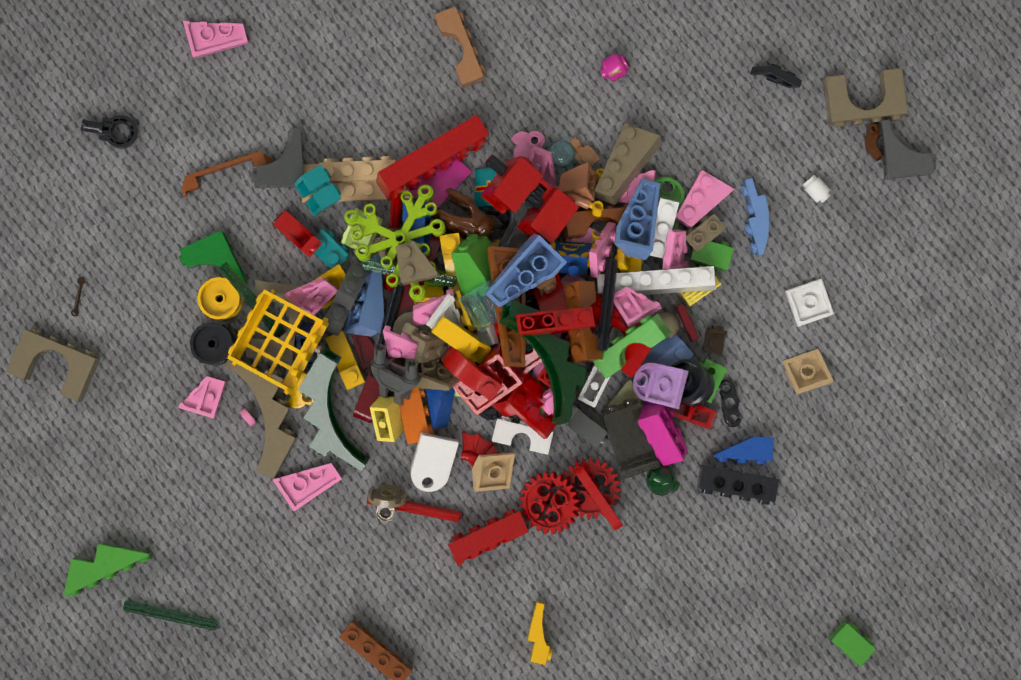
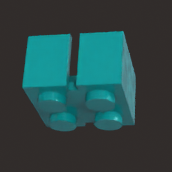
M322 165L301 175L294 183L302 198L312 194L313 197L305 201L314 217L332 207L341 199L339 188L329 181L331 176L326 168L323 169Z

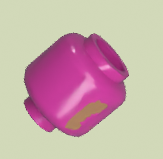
M614 53L602 61L603 68L600 71L605 79L609 78L614 82L627 75L628 68L630 67L623 54Z

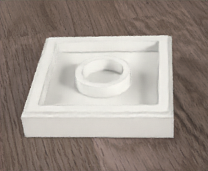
M822 278L785 291L797 327L834 315Z

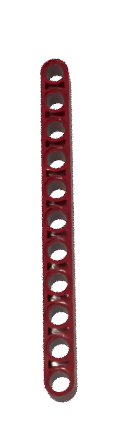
M434 225V229L440 228L439 226ZM432 234L429 237L431 254L428 256V259L435 263V257L440 250L441 242L440 236ZM425 280L418 282L419 285L423 286ZM411 284L403 285L404 291L396 320L404 313L413 312V305L415 304L409 294ZM386 353V358L390 360L392 357H388V353ZM369 374L355 407L353 417L371 424L370 406L377 400L380 394L379 383Z

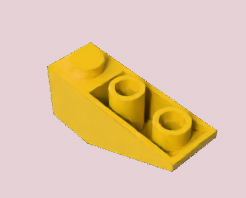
M444 316L431 331L453 348L481 364L484 357L492 349L480 336Z

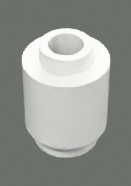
M813 175L803 184L806 188L805 191L816 203L819 201L823 203L831 196L829 194L831 189L820 177L817 178Z

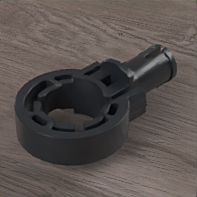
M127 116L103 117V122L82 120L81 131L97 133L100 135L99 140L107 141L117 149H126L133 145L137 139V127ZM121 120H125L131 123L134 129H131L129 124L127 125L126 122ZM118 124L127 125L130 130L129 136L125 138V141L128 142L126 144H123V140H116L112 135L114 127Z

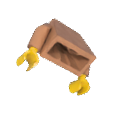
M587 162L562 173L559 186L553 188H558L565 195L568 194L576 201L575 204L585 209L591 208L594 216L600 217L602 215L603 203L600 201L591 203V201L595 199L594 190L596 182H599L604 169L600 168L594 171L590 163Z

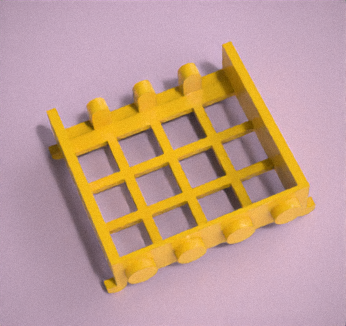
M264 289L258 295L254 309L248 313L245 326L239 330L238 339L229 348L227 359L233 361L232 364L234 366L240 365L284 389L285 394L293 392L326 331L329 319L324 317L321 320L276 296L274 289L271 292ZM273 299L285 304L278 317L267 312ZM288 307L300 312L294 325L282 320ZM264 315L276 320L269 333L258 328ZM304 315L316 321L309 334L297 328ZM280 323L291 328L285 342L273 336ZM255 331L267 337L261 349L249 344ZM295 331L307 337L300 350L289 344ZM271 339L282 345L276 358L265 353ZM247 347L258 353L252 366L240 360ZM286 348L298 353L292 366L280 361ZM262 355L274 361L267 374L256 369ZM278 364L289 370L283 383L271 377Z

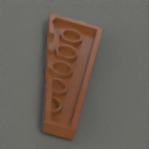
M487 247L492 283L517 253L518 248ZM525 292L515 298L514 301L525 305ZM495 304L504 367H525V339L514 330L500 324L503 306L498 307Z

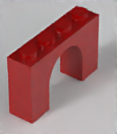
M596 293V302L591 306L594 321L599 326L602 296ZM613 305L611 326L616 327L625 336L627 335L625 331L629 327L616 306ZM639 322L635 324L636 328L641 325ZM641 343L627 345L625 352L627 363L620 370L632 378L642 366L653 347L650 348Z

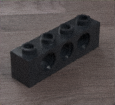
M701 465L697 488L701 489V493L712 495L713 491L720 492L722 497L731 498L732 495H738L739 500L750 501L751 498L758 499V503L769 505L770 501H776L779 479ZM720 476L723 479V484L720 487H716L714 479ZM736 480H740L742 483V487L738 491L733 489V483ZM756 483L761 487L758 494L752 492V486Z

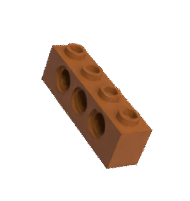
M354 619L339 637L391 680H405L413 670L412 666Z

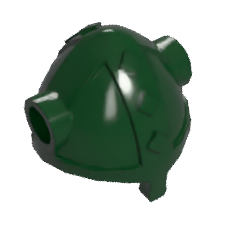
M653 465L647 473V486L653 494L667 495L672 491L676 492L680 486V482L676 481L675 473L667 465Z

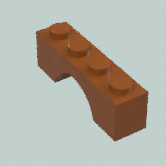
M628 204L622 205L621 208H615L613 205L605 206L600 217L594 216L591 208L579 212L577 210L563 229L564 239L583 238L587 234L590 224L596 221L616 223L617 226Z
M576 281L564 284L567 309L590 307L596 302L595 282ZM590 328L569 332L572 362L603 360L602 351L597 350L598 338L591 332Z

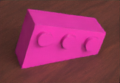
M645 401L638 418V424L646 434L648 443L652 445L657 459L661 461L663 466L684 461L688 449L680 428H676L673 422L674 411H669L668 406Z

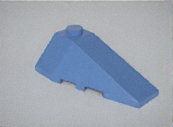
M646 179L640 181L616 226L614 244L629 257L646 260L653 251L660 183Z
M533 233L488 288L485 295L498 307H501L529 289H533L538 284L554 277L567 261L540 235Z
M378 254L372 256L366 264L365 268L370 271L356 298V306L353 310L351 309L346 319L343 331L346 334L374 336L382 331L384 303L381 258Z
M675 334L673 338L667 337L656 344L642 365L657 363L671 367L677 361L690 359L694 354ZM629 376L628 378L631 379L633 384L634 376L632 378ZM645 376L641 380L642 385L646 382Z

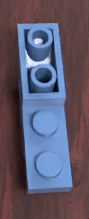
M753 178L742 182L743 186H741L742 195L747 197L748 204H746L747 212L753 217L746 220L744 228L746 235L751 237L750 249L752 254L760 257L764 253L768 239L769 211L766 195H757Z

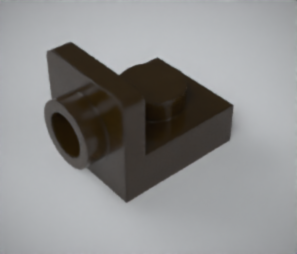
M712 325L711 328L706 329L703 352L722 355L724 340L727 335V331H723V327Z

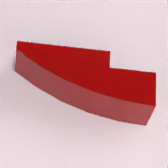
M681 402L679 409L668 407L669 411H674V417L711 431L718 412L703 406L689 407Z

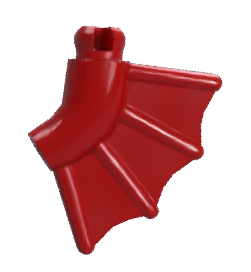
M462 432L463 451L461 460L468 461L472 468L479 455L499 454L494 447V442L484 440L480 434L469 435Z

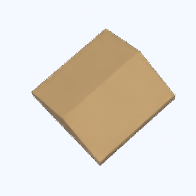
M819 349L782 361L790 385L797 395L833 382V378Z
M515 453L479 455L472 468L474 491L509 489Z

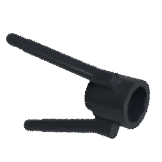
M481 210L484 214L499 216V220L505 224L491 230L492 234L507 229L511 220V210H506L504 214L497 211Z

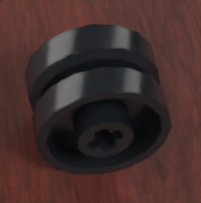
M213 322L204 323L192 333L190 349L194 357L201 363L213 366L223 365L228 360L229 348L235 344L236 337L232 330L224 325ZM214 340L216 344L214 347H211Z
M688 359L677 361L671 366L688 371L681 403L689 407H697L710 399L714 392L715 383L714 377L709 370Z

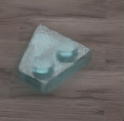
M491 279L459 298L478 332L497 322L495 303L485 295V292L492 285Z

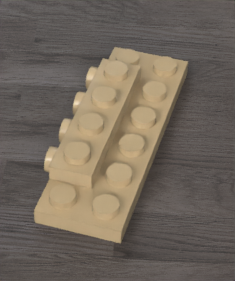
M382 156L380 160H373V157H362L361 161H354V158H342V162H335V159L327 158L323 159V162L319 164H303V174L319 165H322L323 169L326 168L331 176L329 181L336 185L341 192V199L338 202L387 200L376 183V178L379 171L395 163L396 160H392L391 156ZM312 194L302 198V203L312 198ZM407 195L404 199H410V196Z

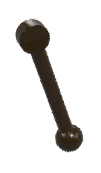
M83 277L77 279L79 285L74 309L71 311V315L74 317L79 314L78 305L82 285L85 283Z

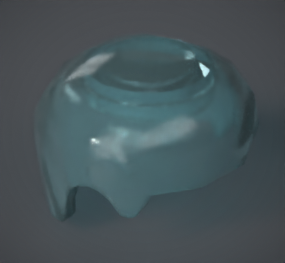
M555 141L547 149V151L552 152L554 168L565 169L575 159V150L567 141Z

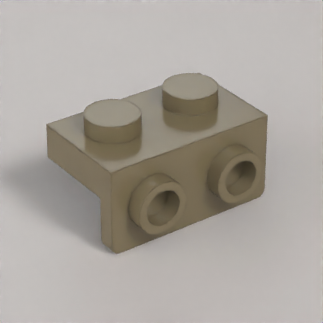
M715 214L711 217L706 215L699 221L700 226L696 229L691 227L686 231V245H690L695 252H698L726 229Z
M432 329L422 330L411 335L412 339L419 342L414 358L418 363L439 359L447 351L448 343L431 332Z

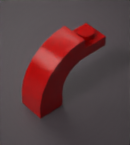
M285 209L272 222L278 230L309 258L322 245L313 234Z
M451 345L441 357L443 364L453 375L474 392L477 391L490 401H492L503 386L502 383L490 376L470 358Z

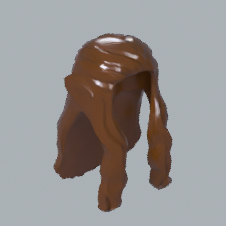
M447 188L445 192L453 196L448 201L469 211L471 217H458L437 209L433 220H442L446 230L453 234L459 233L460 236L465 238L471 234H478V236H486L489 240L493 235L491 230L496 228L495 219L491 215L484 214L479 210L477 204L470 197L452 188Z

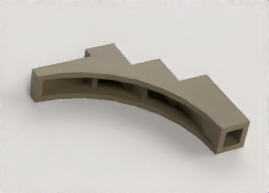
M228 359L225 366L237 373L248 384L262 410L265 424V443L262 457L256 470L272 479H276L297 440V437L293 436L294 431L286 427L283 430L281 429L291 408L288 407L289 403L280 398L275 400L281 389L280 387L240 365L234 366L232 364L233 361ZM274 370L271 377L282 383L284 381V378L281 377L282 373Z

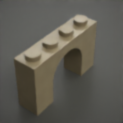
M902 68L883 70L879 73L881 100L879 105L872 110H862L851 103L847 93L845 75L826 77L823 80L828 125H834V128L846 126L845 123H853L856 126L870 120L872 123H879L887 118H890L891 121L902 120V117L908 113Z
M256 280L253 300H256L264 289L269 292L274 289L276 296L288 301L284 294L300 286ZM273 299L272 302H271V303H278V304H280V305H282V306L285 305V304H283V303H281V302H279V301H277V300H275V299ZM288 307L289 323L294 325L300 312ZM288 327L279 339L285 342L291 328ZM296 331L289 342V344L295 348L297 345L298 333ZM252 338L249 344L261 349L265 340ZM270 340L265 353L276 358L282 345L274 340ZM247 347L246 357L256 358L258 353ZM286 348L280 361L293 363L297 353ZM262 355V357H261V359L270 360V359L264 357L263 355Z
M32 328L31 331L24 329L6 372L21 379L30 380L38 359L48 351H58L66 358L69 367L60 395L82 402L100 361L99 358L95 357L96 353L89 350L79 351L77 350L79 346L67 342V345L60 343L61 339L52 335L47 338L38 329Z

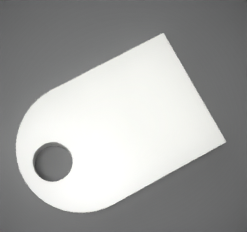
M420 433L410 469L412 482L418 489L432 492L439 490L447 483L459 444L457 439ZM430 477L433 479L429 485L422 483L424 478Z

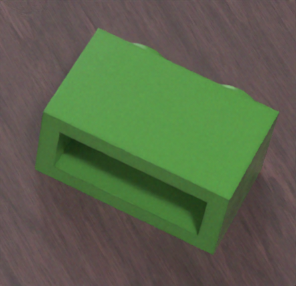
M710 241L698 252H695L692 248L689 261L704 266H714V269L726 272L734 248L729 247L730 244L719 241V243Z
M843 621L828 638L861 667L875 652L876 649L872 646L874 642L866 635L862 637L857 633L859 629L852 622L848 624Z

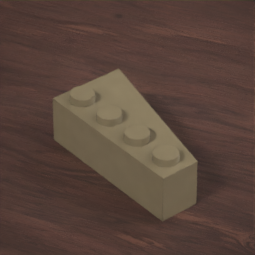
M624 124L594 190L598 200L612 205L617 204L630 187L634 178L638 177L641 169L646 163H649L652 155L662 146L660 135Z

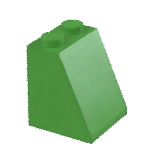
M478 234L468 235L451 252L461 295L486 296L485 292L492 285L487 247L492 246L486 236H478Z

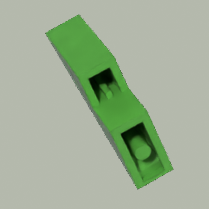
M99 543L95 561L78 557L71 559L64 595H70L72 598L82 593L80 589L86 586L88 589L99 585L98 580L105 578L107 581L117 576L115 572L121 569L125 572L134 568L133 563L139 560L142 564L152 559L150 555L153 552Z

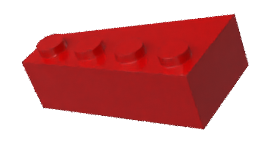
M513 508L504 512L505 516L500 519L495 516L487 520V525L480 527L478 524L469 528L470 532L462 535V532L452 536L448 546L457 566L463 564V561L466 559H474L480 556L483 551H491L503 542L507 543L528 533L529 530L520 510L515 511Z

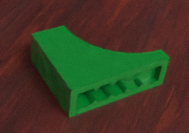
M222 230L179 250L181 253L179 258L183 266H187L190 269L203 265L217 266L230 273L239 286L242 287L248 284L230 243Z

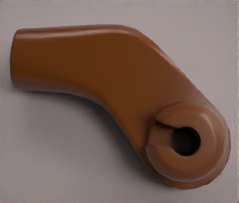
M871 124L867 129L865 148L876 161H879L884 157L877 145L880 127L876 124Z

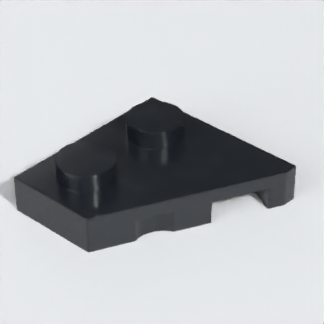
M777 64L752 67L750 75L753 76L764 75L767 77V81L787 88H800L802 80L797 78L796 74L781 70L782 67Z

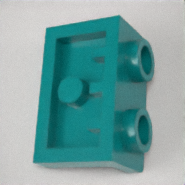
M323 229L320 230L316 238L322 245L314 253L330 269L338 264L342 266L350 258L347 254L350 250L342 243L338 245L334 241L336 236L329 229L326 232Z

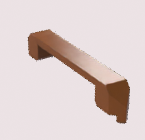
M258 151L186 175L181 188L183 195L188 197L187 193L200 188L198 181L200 177L253 160L255 167L270 164L273 160L271 157Z

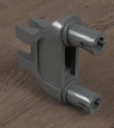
M381 343L375 344L374 358L371 360V371L379 383V394L387 398L388 391L394 392L395 403L402 406L404 404L403 399L409 400L411 389L420 383V376L417 371L418 362H414V359H408L405 362V369L386 358L385 345Z

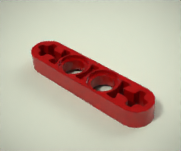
M580 464L573 469L575 474L615 531L623 526L621 520L584 466Z

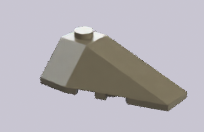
M392 357L389 361L406 369L405 362L408 359ZM439 359L418 363L417 371L420 376V383L414 388L450 391L460 380L446 366L440 364Z

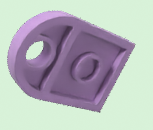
M646 363L638 369L634 376V392L641 400L679 409L688 371L657 363ZM645 376L646 382L642 385L641 380Z

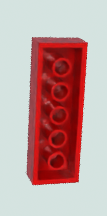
M475 115L379 171L376 183L388 201L392 198L397 200L407 189L412 191L417 188L422 180L429 181L436 176L435 173L439 170L444 172L451 168L454 161L458 160V162H461L468 157L470 152L474 151L476 153L483 149L489 133L478 115Z

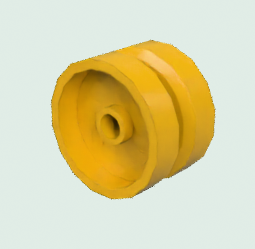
M216 277L209 279L203 283L197 296L198 305L203 314L220 321L232 320L239 315L244 305L242 290L236 283L227 278ZM223 296V301L218 302V298Z

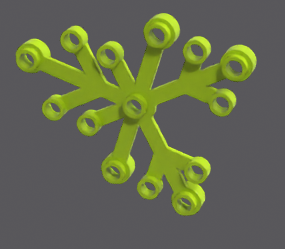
M430 185L419 187V197L414 205L413 196L409 191L401 194V200L406 206L408 217L401 230L395 232L379 225L376 217V208L373 204H367L364 207V212L369 220L360 217L358 211L350 209L345 213L344 219L349 226L360 225L365 227L362 229L355 227L351 230V236L354 240H361L363 237L374 233L388 238L369 246L366 244L357 246L355 254L360 261H368L372 253L391 247L387 256L381 259L382 267L390 269L397 255L396 246L414 242L412 241L413 239L431 233L434 236H442L445 233V224L440 219L433 220L429 226L409 232L416 219L427 215L433 216L437 213L436 204L433 202L427 203L425 208H422L425 201H431L434 197V191ZM424 189L429 190L427 194L422 193ZM405 196H410L409 200H404ZM433 206L434 210L428 211V208ZM369 208H373L371 213L367 212ZM355 214V217L349 219V215ZM440 224V228L434 229V225ZM359 231L360 235L354 236V233ZM399 236H402L403 240L400 242L397 241V238ZM417 243L420 249H428L427 252L423 253L427 257L430 254L429 246ZM361 249H366L364 254H360ZM389 260L390 264L384 265V262ZM430 261V263L436 270L435 264L432 261ZM398 264L393 273L386 278L390 287H396L399 284L400 271ZM391 278H396L394 283L389 282ZM418 282L411 283L410 297L415 302L423 301L426 297L425 289ZM416 289L421 290L418 295H415L414 291Z

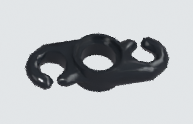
M723 380L719 385V389H722L724 385L730 386L729 392H724L723 390L719 392L724 421L729 427H737L741 423L740 418L733 423L729 421L730 415L740 416L736 388L730 380ZM727 398H732L735 401V406L732 409H727L724 405Z

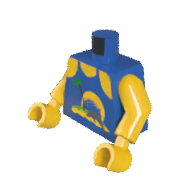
M595 230L592 231V241L594 244L555 241L549 244L567 261L559 270L560 273H569L571 276L587 273L588 268H590L589 251L591 248L595 249L596 240H600V236H595Z

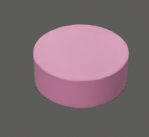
M246 408L239 412L251 427L256 423V420Z

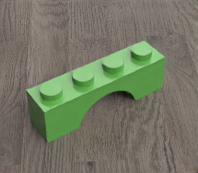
M658 313L652 317L650 314L640 321V326L636 328L633 325L626 330L625 333L627 335L624 337L617 336L610 342L612 345L608 347V350L602 352L603 360L593 361L606 379L619 371L627 363L625 359L627 345L641 343L652 348L671 333Z

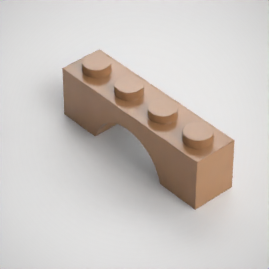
M455 6L434 14L441 35L456 39L463 47V58L455 67L462 88L483 81V75L486 72L483 64H478L476 57L479 55L476 47L470 44L469 40L472 37L469 29H464L462 22H465L462 12L457 11Z

